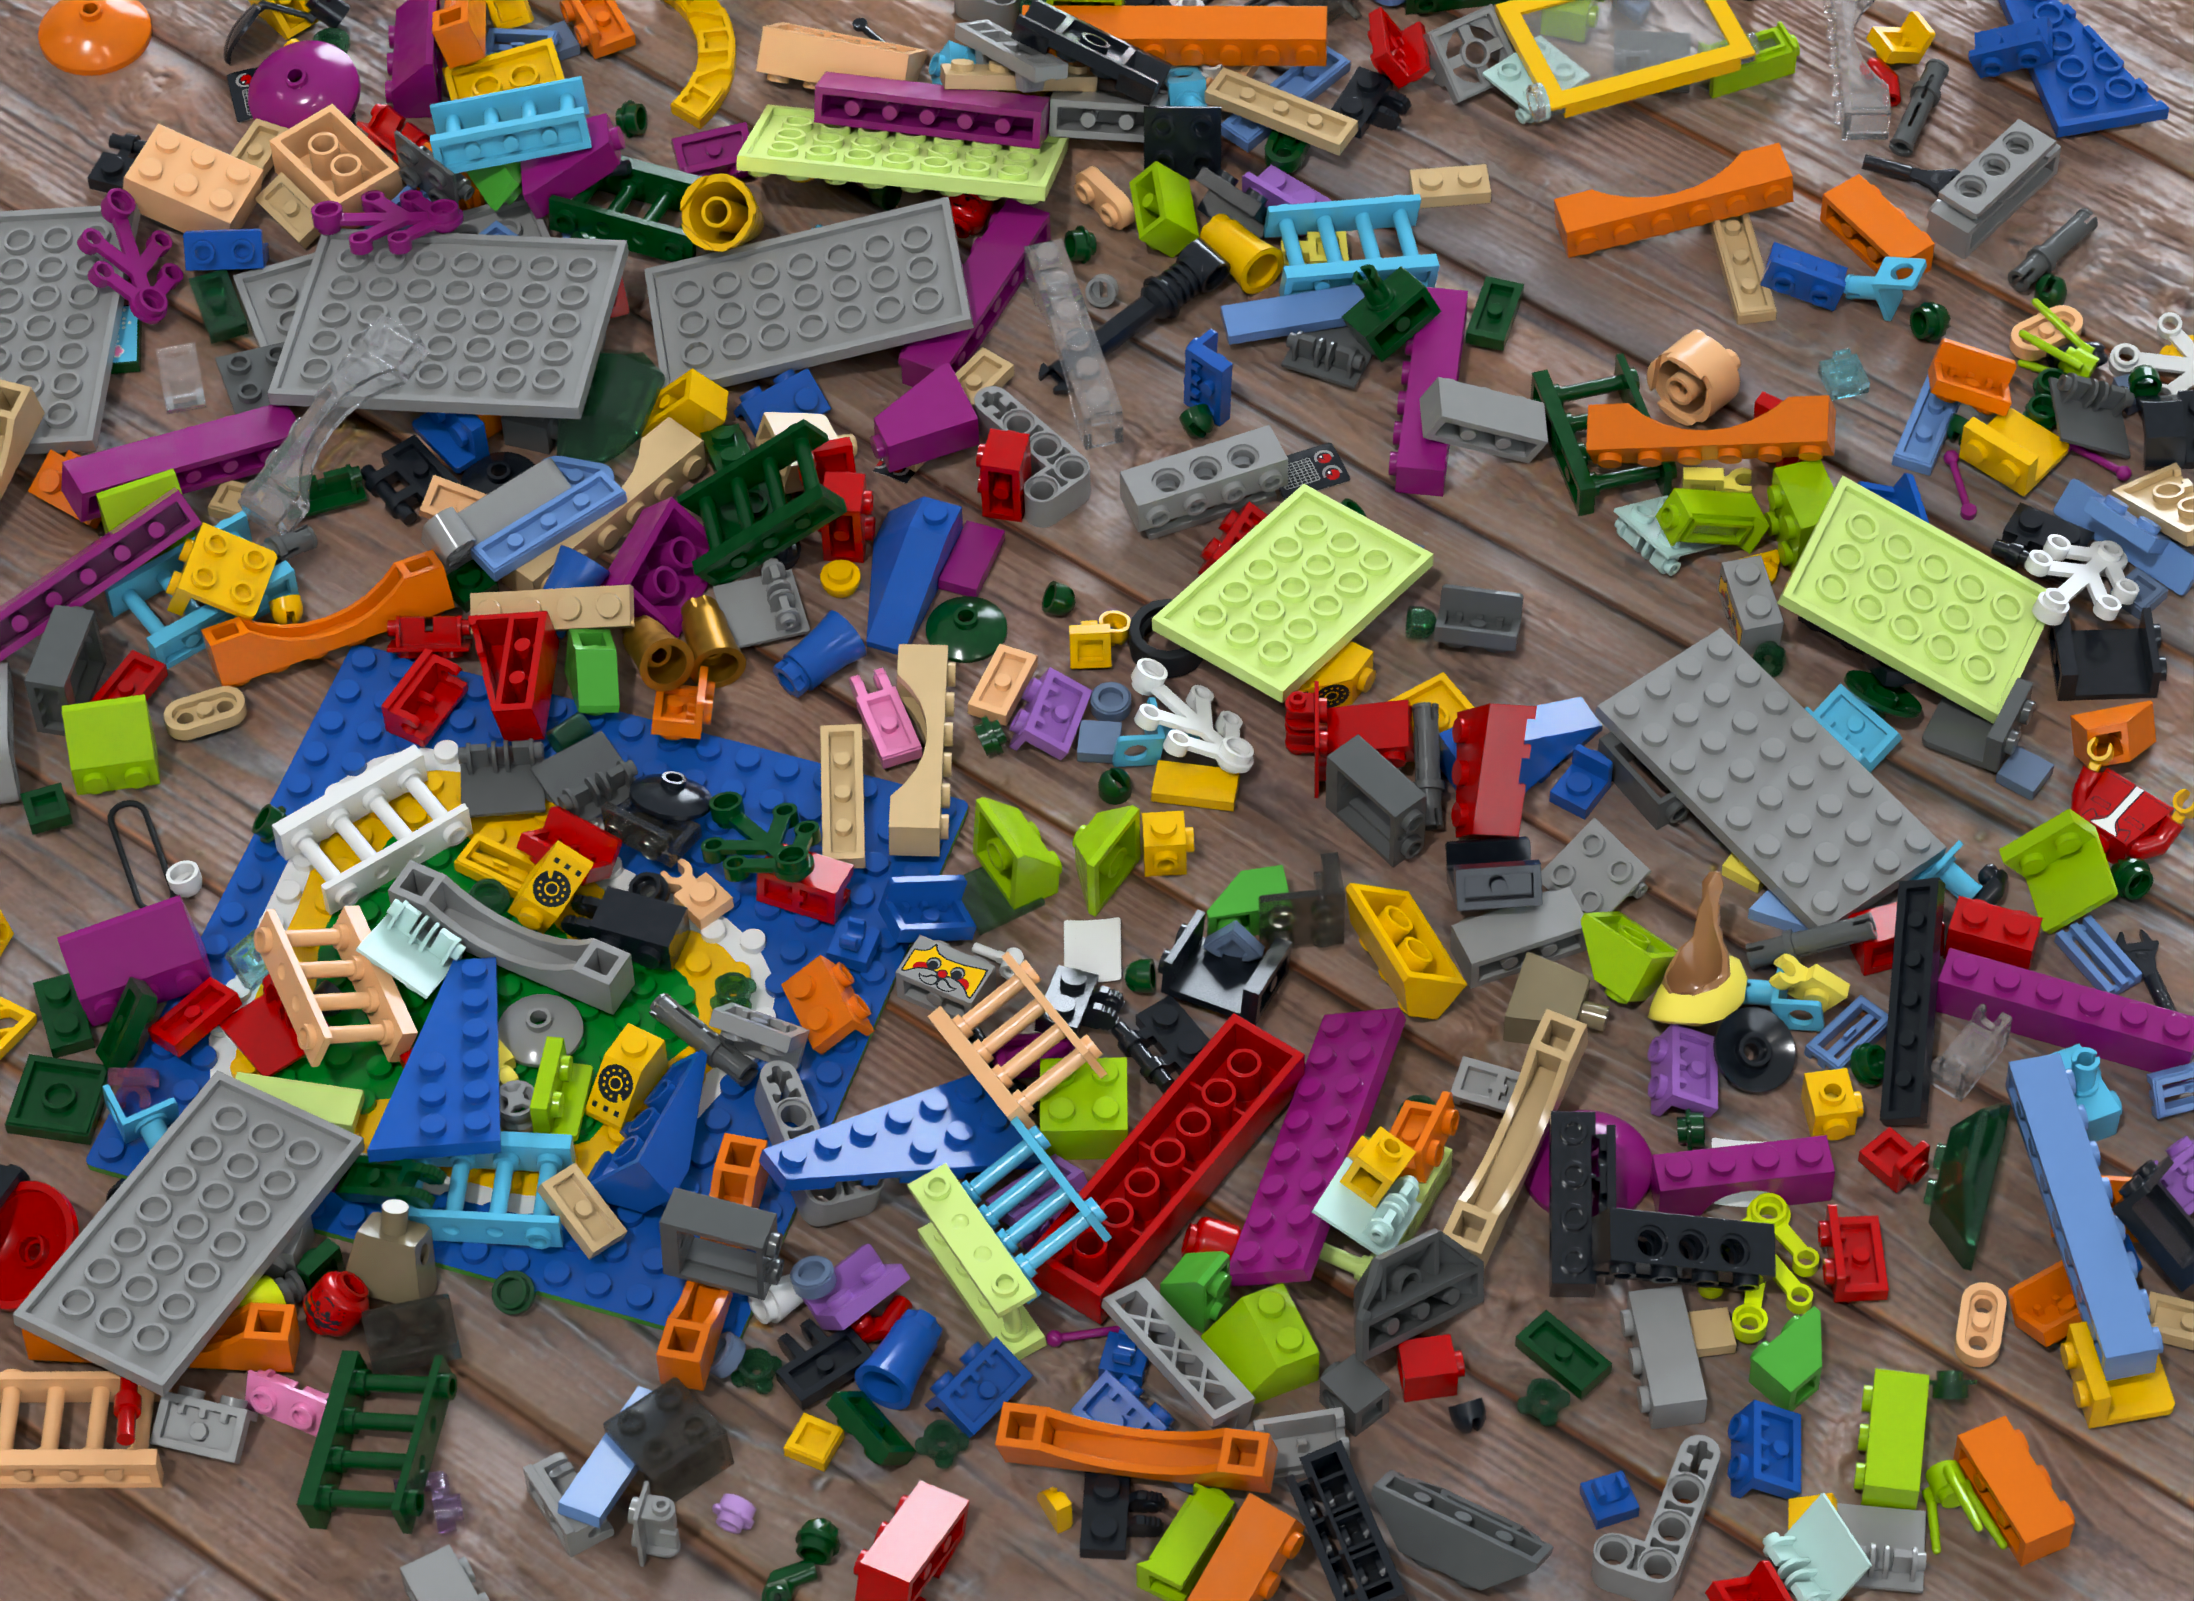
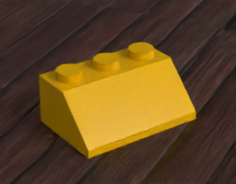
M1349 883L1345 891L1350 923L1359 936L1361 946L1370 953L1378 966L1379 975L1389 984L1396 995L1399 1007L1408 1016L1438 1020L1467 986V983L1409 891Z

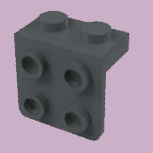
M2017 678L1994 724L1943 696L1923 733V745L1997 773L2007 754L2013 755L2020 739L2021 732L2019 730L2022 724L2028 725L2033 716L2036 702L2030 700L2033 683Z

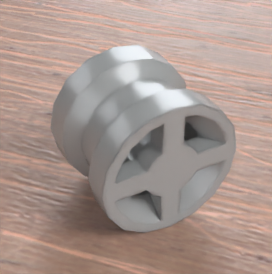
M509 1081L500 1087L501 1129L503 1131H533L529 1107L534 1087L526 1081ZM522 1107L525 1108V1110L521 1112L514 1113L515 1111L521 1110Z

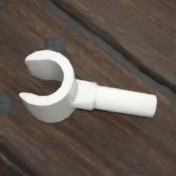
M977 942L972 947V952L1001 964L999 973L1007 980L1015 973L1001 956L1009 952L1019 965L1024 960L1023 953L1018 948L1011 947L1006 952Z

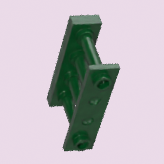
M621 155V160H630L632 165L631 175L604 177L572 199L553 194L549 198L550 230L568 235L582 230L587 234H593L596 239L627 240L629 251L669 262L696 257V245L683 232L682 225L676 228L659 222L668 209L682 212L680 211V202L687 188L701 176ZM597 190L617 195L607 209L588 204ZM633 199L653 204L643 219L623 214Z
M1624 353L1616 355L1614 376L1560 387L1559 384H1553L1548 370L1532 372L1530 399L1544 403L1548 443L1578 517L1594 513L1595 496H1599L1600 491L1655 479L1661 495L1669 496L1672 480L1677 478L1675 461L1662 462L1661 465L1656 467L1638 466L1596 475L1595 472L1590 473L1588 470V461H1592L1586 451V446L1582 442L1577 443L1575 438L1576 432L1587 430L1588 413L1572 416L1571 413L1565 414L1563 409L1565 402L1618 391L1623 403H1629L1643 415L1650 417L1639 391L1638 373L1634 367H1629Z
M802 419L677 496V501L681 506L702 518L709 546L707 553L692 561L696 576L713 586L731 583L847 512L844 498L820 484L812 454L814 449L829 441L828 434L807 420ZM797 461L805 492L788 503L780 470ZM765 480L773 511L756 522L748 490ZM734 499L741 531L724 542L717 509Z
M342 1350L296 1504L309 1528L327 1529L331 1513L335 1512L337 1508L387 1510L392 1512L403 1534H412L416 1517H420L424 1509V1489L449 1401L454 1400L457 1393L456 1375L451 1372L443 1355L434 1356L429 1376L426 1377L372 1374L359 1351ZM371 1392L423 1394L418 1415L361 1411L365 1397L369 1396ZM360 1430L412 1433L406 1454L350 1451L354 1434H358ZM348 1469L401 1472L395 1492L339 1489L342 1475Z

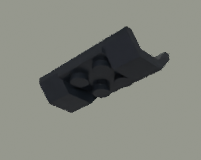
M1033 0L1025 16L1022 14L1018 15L1011 35L1012 39L1044 55L1052 48L1056 50L1055 54L1068 62L1079 61L1089 66L1090 71L1094 75L1103 79L1113 78L1117 80L1116 90L1148 106L1156 98L1172 67V64L1042 0Z
M2194 390L2178 391L2176 395L2137 396L2136 407L2141 411L2144 432V471L2159 470L2175 462L2181 469H2194Z

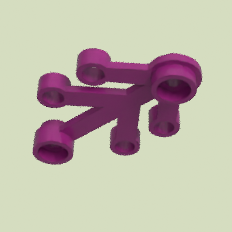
M113 188L109 190L101 201V214L106 221L113 223L121 251L106 241L103 235L94 228H87L77 239V246L87 255L100 254L128 275L132 282L130 284L117 275L109 263L97 261L87 274L89 281L98 288L111 287L129 301L130 310L139 320L148 324H157L167 314L168 301L166 294L169 290L175 289L182 281L183 272L176 264L166 263L156 275L157 282L154 286H150L146 274L159 257L167 254L173 245V241L166 232L156 230L147 239L146 249L140 256L128 220L135 210V200L126 190Z
M372 190L365 192L361 196L362 207L365 213H343L342 205L336 201L319 202L311 208L313 226L323 235L336 234L341 230V226H373L364 231L354 232L349 236L350 252L355 255H365L372 252L374 249L373 241L388 235L389 251L392 254H406L412 250L413 240L432 231L450 233L464 221L463 211L458 208L457 202L450 199H440L432 202L423 197V193L418 190H408L401 193V207L387 199L383 192ZM407 225H413L403 231H396Z

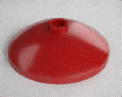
M19 1182L0 1209V1310L15 1312L27 1298L29 1292H32L79 1236L77 1216L69 1199L60 1190L43 1182Z

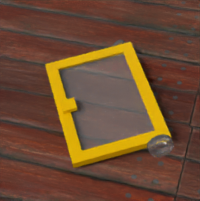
M1511 0L1495 5V12L1533 82V84L1528 85L1526 88V97L1531 115L1537 123L1549 120L1552 116L1563 114L1565 118L1736 72L1741 70L1742 64L1755 61V56L1760 51L1755 33H1744L1726 0Z

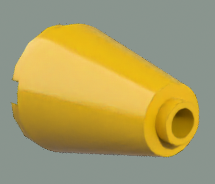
M719 173L698 178L687 188L680 202L683 232L693 244L707 251L724 252L736 248L758 237L764 226L763 214L750 189L741 180L729 174Z

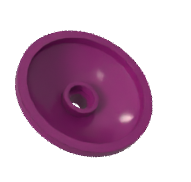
M316 40L294 42L276 50L259 65L249 85V109L254 120L258 118L288 129L331 104L350 119L360 98V77L350 57L340 48L330 43ZM302 77L299 81L293 82L296 78Z
M1576 1110L1580 1112H1596V1134H1605L1607 1125H1616V1208L1634 1210L1644 1200L1650 1189L1652 1155L1648 1144L1633 1126L1621 1118L1600 1111ZM1549 1130L1524 1182L1532 1199L1548 1213ZM1593 1147L1595 1151L1591 1152V1174H1596V1177H1599V1147ZM1599 1190L1592 1192V1217L1599 1214Z

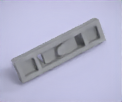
M988 19L955 24V39L975 49L976 64H989L990 60H994L1014 71L1016 89L1023 93L1042 91L1045 81L1049 79H1066L1068 77V63L1048 52L1044 55L1012 39V32Z

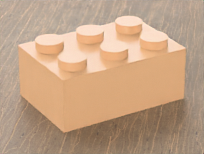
M333 104L269 140L275 172L278 175L282 172L314 204L323 201H336L342 205L343 213H365L361 201V196L365 192L372 190L381 191L387 199L392 201L403 190L402 178L399 174L400 167ZM341 226V228H346V229H356V228L360 227V226Z
M158 124L126 173L123 189L132 195L140 214L180 232L241 229L257 204L255 198L261 193L264 170Z

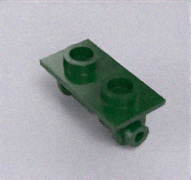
M346 464V467L323 472L324 478L318 480L316 475L293 481L291 479L287 480L286 485L280 486V493L289 520L293 521L368 501L362 484L363 480L359 466L351 467L350 464Z

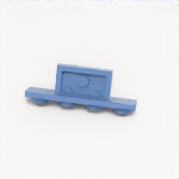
M2071 479L2053 509L2057 516L2065 521L2095 532L2094 540L2096 541L2109 540L2117 543L2126 554L2128 562L2177 594L2186 595L2194 583L2193 553L2160 533L2162 528L2152 520L2144 516L2137 518L2127 511L2129 506L2123 501L2111 495L2105 497L2080 480Z

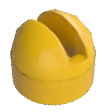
M298 594L282 596L268 602L271 615L278 624H287V617H290L292 623L295 624L303 616V605Z
M1113 610L1107 611L1100 616L1098 624H1110V627H1113V629H1110L1111 646L1115 644L1122 645L1129 637L1131 619L1127 614Z

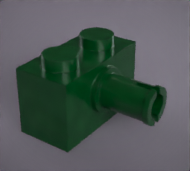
M1371 264L1360 267L1366 276L1365 280L1357 270L1353 275L1354 283L1360 288L1365 297L1341 317L1358 343L1380 362H1383L1442 311L1426 286L1402 266L1382 281L1376 268Z

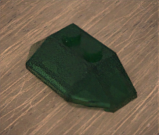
M601 349L581 419H558L556 456H565L603 464L619 456L641 438L665 382L664 374L643 352Z
M2002 1102L1978 1110L1950 1128L1946 1144H1937L1932 1168L1940 1171L1937 1180L1929 1178L1923 1204L1931 1205L1928 1223L1965 1270L1972 1271L2004 1142L2011 1104Z

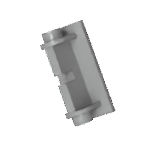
M644 1481L640 1497L634 1496L632 1498L628 1511V1524H633L634 1527L631 1544L632 1547L637 1548L639 1564L643 1567L648 1555L672 1558L681 1548L679 1531L676 1528L677 1518L674 1502L663 1496L651 1495L649 1481Z

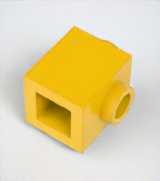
M1184 811L1142 813V848L1145 877L1187 874V853L1194 852L1193 827H1185Z
M1841 1068L1804 1073L1801 1100L1811 1137L1827 1135L1828 1140H1839L1846 1136L1855 1135L1857 1117H1863V1101L1860 1091L1853 1092L1848 1069Z
M1380 1126L1370 1140L1362 1135L1349 1152L1347 1157L1353 1163L1340 1180V1183L1376 1208L1416 1152Z

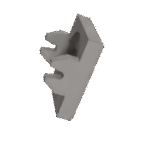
M1492 4L1423 35L1431 52V55H1429L1430 68L1436 71L1433 80L1441 87L1446 86L1454 105L1495 87V85L1482 76V73L1488 70L1486 65L1491 57L1499 63L1514 53ZM1469 26L1483 29V40L1474 38ZM1457 31L1463 44L1460 47L1459 54L1448 59L1446 56L1447 44L1453 33ZM1476 43L1483 49L1484 58L1480 64L1471 63L1467 59L1465 52L1468 44ZM1462 65L1474 69L1480 82L1464 81L1454 74L1453 69Z

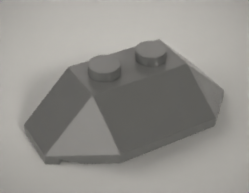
M1435 1228L1373 1257L1354 1288L1353 1307L1356 1359L1364 1362L1483 1302L1484 1261Z
M1390 1469L1373 1485L1371 1495L1398 1551L1411 1557L1416 1564L1422 1567L1434 1568L1453 1577L1456 1583L1464 1587L1476 1588L1481 1591L1535 1572L1552 1554L1554 1547L1542 1541L1539 1536L1526 1527L1442 1487L1419 1479L1405 1478L1402 1473Z

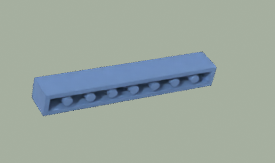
M2060 1053L2008 1062L2005 1087L2082 1322L2087 1321L2105 1379L2110 1381L2154 1373L2158 1354L2163 1353L2162 1336L2157 1326L2151 1327L2148 1318L2151 1312L2149 1297L2145 1289L2138 1288L2135 1279L2138 1277L2136 1258L2132 1251L2126 1252L2123 1240H2125L2124 1223L2113 1213L2111 1203H2113L2112 1187L2108 1177H2101L2098 1168L2101 1165L2099 1148L2095 1140L2089 1141L2086 1132L2089 1127L2087 1112L2083 1104L2077 1105L2074 1096L2076 1094L2074 1073L2071 1068L2065 1069Z

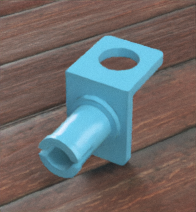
M1196 66L1170 69L1164 81L1168 87L1169 106H1207V103H1205L1206 78ZM1182 75L1188 76V77H1181V78L1175 77V76H1182Z
M1885 257L1876 276L1848 274L1845 278V298L1848 300H1876L1884 321H1891L1903 298L1902 290H1914L1917 287L1927 267L1926 260L1920 258ZM1902 268L1913 269L1910 276L1898 280L1897 270Z
M1148 697L1147 704L1157 707L1155 697ZM1158 725L1155 731L1144 730L1145 735L1119 736L1112 757L1113 766L1157 765V761L1161 758L1163 743L1169 731L1175 729ZM1186 733L1189 737L1200 739L1199 736ZM1141 745L1146 747L1142 754L1136 756L1124 754L1132 746Z
M1960 840L1939 861L1910 879L1918 880L1939 877L1946 884L1945 888L1957 899L1959 896L1973 899L1983 888L1981 884H1978L1954 862L1957 859L1954 855L1964 845Z
M1777 967L1776 973H1778L1779 971L1784 973V971L1781 968ZM1747 979L1745 999L1742 1004L1770 1006L1772 1013L1777 1015L1789 1030L1822 1031L1824 1029L1825 1021L1820 1001L1787 999L1788 989H1776L1770 984L1769 980ZM1794 1010L1806 1011L1813 1018L1799 1020L1791 1016L1790 1012Z
M110 1085L102 1086L105 1104L126 1144L143 1137L150 1151L168 1130L167 1126L179 1117L178 1104L174 1097L129 1117H125Z

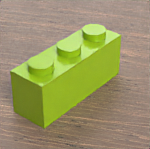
M1875 1368L1873 1385H1864L1861 1412H1869L1868 1424L1860 1423L1857 1450L1866 1451L1865 1463L1856 1462L1853 1487L1855 1490H1862L1861 1505L1916 1510L1920 1491L1930 1375Z

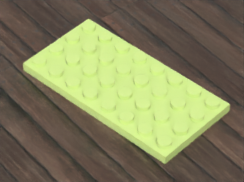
M767 104L737 155V170L748 171L749 175L755 177L779 174L786 175V178L794 181L818 178L824 179L826 183L833 185L858 182L872 189L883 188L887 185L901 187L903 191L911 193L922 192L926 189L936 190L940 194L950 197L966 193L976 194L983 200H998L1001 197L1015 198L1022 204H1037L1040 201L1045 202L1068 151L1069 138L1049 137L1048 134L1040 149L814 123V109Z

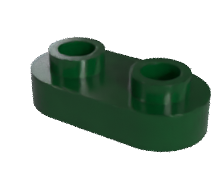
M1272 130L1265 144V164L1267 167L1273 165L1285 173L1293 172L1302 165L1311 144Z

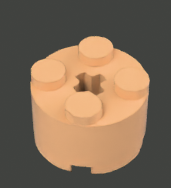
M1695 329L1683 336L1651 362L1647 371V382L1650 391L1656 389L1661 398L1657 404L1670 418L1683 425H1693L1696 422L1703 423L1737 395L1740 387L1738 369L1741 366V362L1733 350L1725 349L1716 340L1707 336L1701 330Z

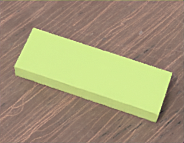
M237 1072L235 1079L352 1133L355 1132L365 1100L364 1091L360 1089Z

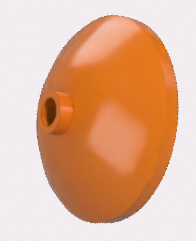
M60 0L44 15L38 30L39 44L45 58L53 66L64 72L83 76L108 74L130 65L143 54L152 36L149 13L138 0Z

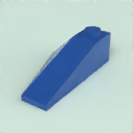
M923 496L887 513L873 541L867 647L898 655L899 644H912L939 589L938 579L963 529L961 506Z
M1582 697L1536 705V718L1527 719L1524 744L1532 746L1530 759L1522 758L1519 783L1526 784L1525 793L1537 782H1544L1550 776L1551 770L1563 759H1570L1574 748L1578 744L1585 746L1602 731V724ZM1452 727L1439 733L1440 769L1456 790V785L1452 780V767L1457 758V743L1453 740Z
M702 1049L671 1065L644 1100V1104L648 1108L642 1111L633 1121L627 1122L619 1132L625 1138L613 1154L610 1151H605L595 1163L587 1179L606 1203L644 1213L659 1205L666 1207L674 1187L682 1189L680 1185L690 1167L706 1068L707 1054Z

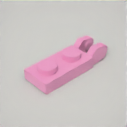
M883 668L874 670V683L879 691L870 694L867 693L864 682L859 675L850 677V686L857 703V709L883 769L921 758L923 753L920 741L895 686L892 687L886 671Z

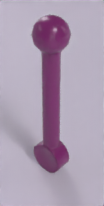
M2069 443V451L2072 450L2116 473L2120 481L2130 479L2132 472L2128 466H2118L2082 446Z
M1954 450L1946 451L1943 459L1950 466L1962 503L1960 516L1964 520H1973L1976 517L1977 508L1969 502L1957 464L1959 454Z
M1110 1326L1066 1333L1051 1330L1046 1335V1342L1051 1347H1058L1062 1342L1108 1336L1109 1331L1119 1333L1121 1328L1119 1326Z

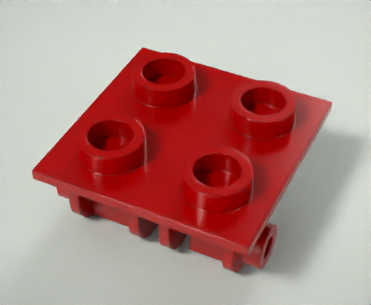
M1314 681V693L1294 691L1285 700V746L1294 755L1314 753V798H1319V781H1326L1327 698H1319V681Z
M268 974L262 981L264 994L232 1013L219 1024V1027L260 1075L272 1077L306 1056V1054L298 1045L297 1034L271 976Z

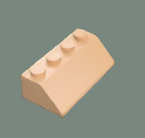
M781 22L763 26L756 71L767 73V80L778 83H789L790 78L803 80V87L814 90L815 85L826 71L917 82L926 59L927 50Z

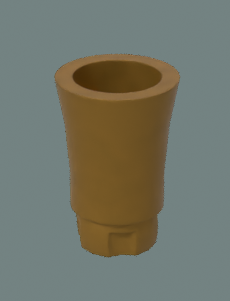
M707 595L690 598L681 607V614L683 619L682 631L686 644L689 645L694 654V668L690 675L691 679L698 685L700 666L709 667L707 681H715V688L730 685L744 673L746 658L736 644L725 614L719 609L716 599Z
M647 615L634 617L635 627L622 628L621 630L623 633L622 642L626 652L638 667L643 682L649 688L661 692L671 691L683 685L690 677L694 668V654L689 645L674 637L660 622Z

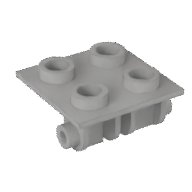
M771 558L763 563L761 576L713 586V592L719 609L725 614L729 629L739 648L811 632L792 569L785 570L784 564L776 558Z
M1594 817L1541 871L1542 885L1549 891L1570 887L1583 913L1613 911L1627 896L1642 897L1648 889V886L1645 884V878L1652 871Z
M1837 1503L1838 1514L1872 1564L1853 1587L1923 1593L1927 1557L1925 1552L1926 1511Z

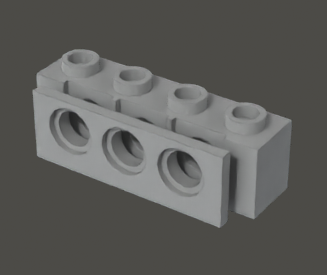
M2018 119L1939 192L1938 198L1940 199L1931 205L1927 213V219L1929 220L1927 234L1931 237L1932 241L1965 260L2057 174L2061 146L2056 143V140Z
M1270 425L1120 471V498L1137 531L1145 530L1149 540L1225 517L1232 509L1239 512L1249 501L1256 507L1276 501L1277 495L1275 490L1288 485V458ZM1215 506L1212 509L1206 510L1208 507Z

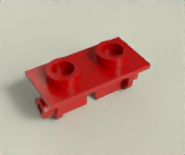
M376 104L371 110L372 119L370 122L358 121L356 125L368 133L367 137L376 146L389 149L394 153L392 159L398 163L394 132L396 130L400 132L406 118L388 104ZM406 122L402 132H400L419 147L423 146L425 142L430 143V136L412 123Z
M462 615L433 616V631H426L425 616H396L395 620H388L387 623L388 636H395V640L390 641L387 652H397L399 658H418L425 648L438 652V656L443 658H458L463 656V652H469L473 644V639H464V636L471 635V626L469 619H463Z

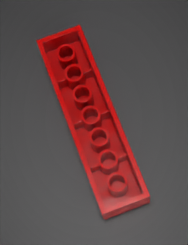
M1233 1013L1078 1193L1084 1202L1092 1197L1108 1218L1102 1222V1225L1112 1238L1105 1243L1094 1228L1089 1226L1036 1269L1038 1274L1031 1278L1035 1285L1101 1325L1109 1316L1101 1307L1103 1298L1138 1281L1293 1098L1298 1082L1305 1074V1054ZM1072 1201L1029 1251L1079 1212V1209Z

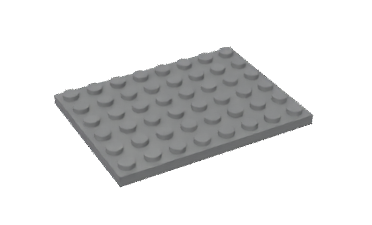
M341 228L338 233L333 235L321 234L267 393L270 405L581 419L629 254L627 240L430 232L413 240L412 250L406 254H392L389 251L388 235L373 241L374 249L372 252L365 255H355L350 252L348 238L352 233L366 229Z

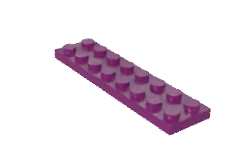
M1400 1007L1327 1014L1323 1016L1305 1064V1074L1298 1082L1230 1261L1232 1287L1311 1280L1331 1226L1312 1213V1210L1360 1137L1364 1136L1406 1022V1017Z

